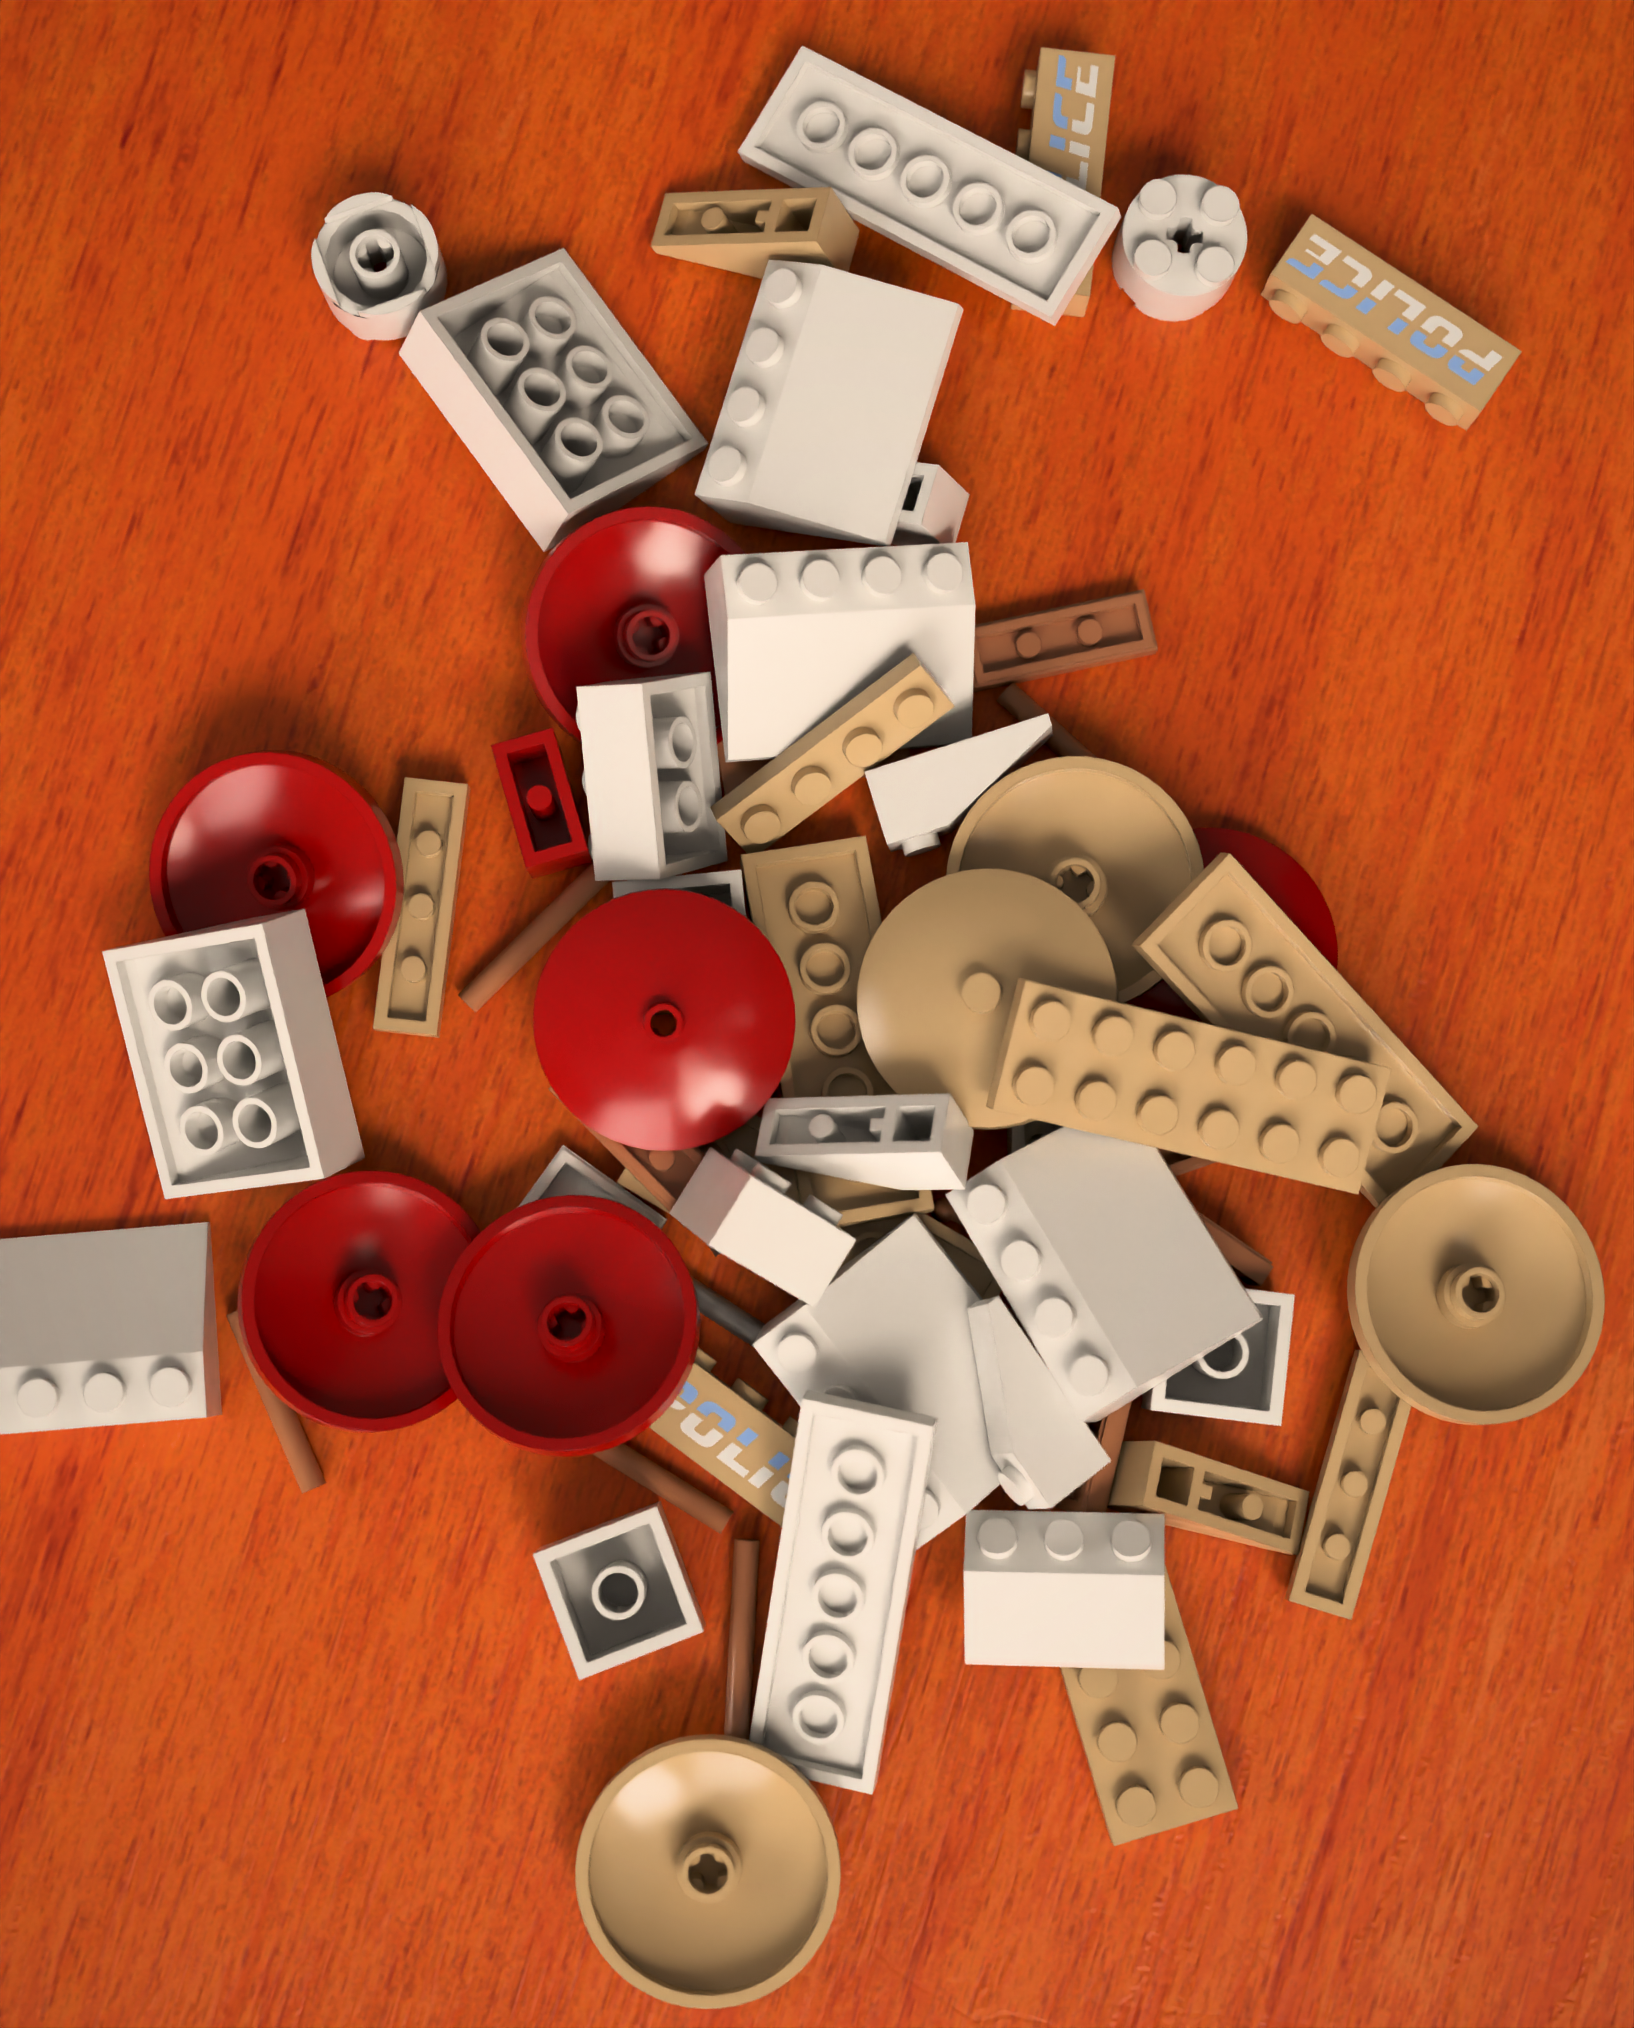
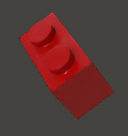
M553 727L491 745L524 864L531 878L535 879L593 862L559 741Z

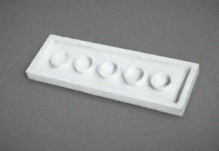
M803 45L738 150L745 163L793 188L831 187L853 220L1054 326L1121 219L1118 207Z
M807 1390L801 1402L749 1741L763 1745L778 1753L792 1763L808 1780L872 1795L878 1780L938 1418Z

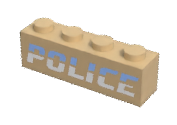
M1041 47L1037 70L1025 69L1020 108L1032 109L1030 130H1018L1015 155L1101 198L1115 55ZM1093 265L1062 315L1084 317L1091 293ZM1011 303L1010 309L1023 310Z
M1313 214L1308 218L1271 272L1261 293V296L1269 301L1270 308L1279 317L1295 324L1302 322L1319 333L1324 345L1334 353L1346 358L1354 356L1373 369V375L1381 384L1397 392L1407 391L1425 403L1426 411L1434 419L1448 426L1458 425L1466 431L1481 413L1522 352Z
M698 1347L690 1375L672 1405L649 1428L782 1527L798 1421L789 1417L782 1426L762 1411L769 1402L767 1398L740 1378H737L731 1387L710 1372L717 1361Z

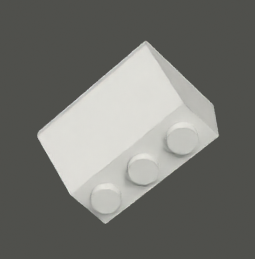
M711 672L616 680L576 687L578 700L576 722L581 732L584 761L582 785L587 796L590 823L588 847L593 859L595 881L661 880L728 861L725 829L716 821L710 808L722 798Z
M970 1510L966 1514L964 1551L965 1664L1164 1670L1165 1514Z

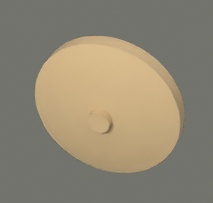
M1065 756L1042 760L1022 767L990 787L977 800L961 823L951 847L946 875L982 868L1011 870L1034 876L1064 892L1087 913L1099 930L1114 964L1118 985V1002L1129 1003L1147 993L1163 980L1131 944L1204 870L1199 844L1190 823L1175 801L1160 786L1134 769L1117 762L1087 756Z
M982 868L949 874L933 880L907 896L890 912L874 934L866 950L857 985V1013L861 1035L870 1058L884 1080L899 1095L950 1093L967 1119L969 1127H972V1129H1005L1035 1121L1034 1119L992 1110L986 1106L1018 978L1118 1001L1117 977L1112 958L1099 930L1087 913L1074 900L1053 885L1031 875L1004 869Z
M1461 1164L1431 1171L1406 1182L1387 1196L1371 1213L1356 1240L1349 1264L1347 1278L1348 1310L1356 1340L1364 1357L1382 1382L1399 1398L1421 1412L1444 1421L1466 1425H1491L1516 1421L1531 1416L1559 1400L1572 1388L1587 1368L1598 1345L1604 1319L1605 1292L1602 1271L1595 1248L1578 1218L1559 1197L1539 1182L1510 1169L1484 1164Z
M702 1734L676 1738L654 1746L632 1759L612 1777L597 1797L588 1814L577 1850L575 1879L578 1904L584 1924L600 1954L619 1975L639 1990L659 2000L688 2008L716 2009L741 2005L757 2000L787 1983L802 1970L821 1946L835 1915L840 1893L841 1865L837 1834L831 1816L817 1790L805 1775L778 1753L755 1742L728 1735Z

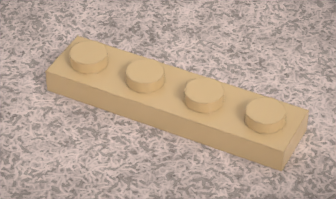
M912 653L712 805L710 808L716 821L747 854L764 851L865 775V771L874 768L955 706L944 689L916 655Z
M409 777L404 779L397 843L403 864V902L394 934L382 953L373 1029L376 1031L440 1038L471 790L468 784Z
M1362 1350L1354 1351L1304 1527L1299 1552L1295 1559L1285 1599L1350 1620H1352L1411 1410V1405L1399 1398L1377 1376L1364 1357Z

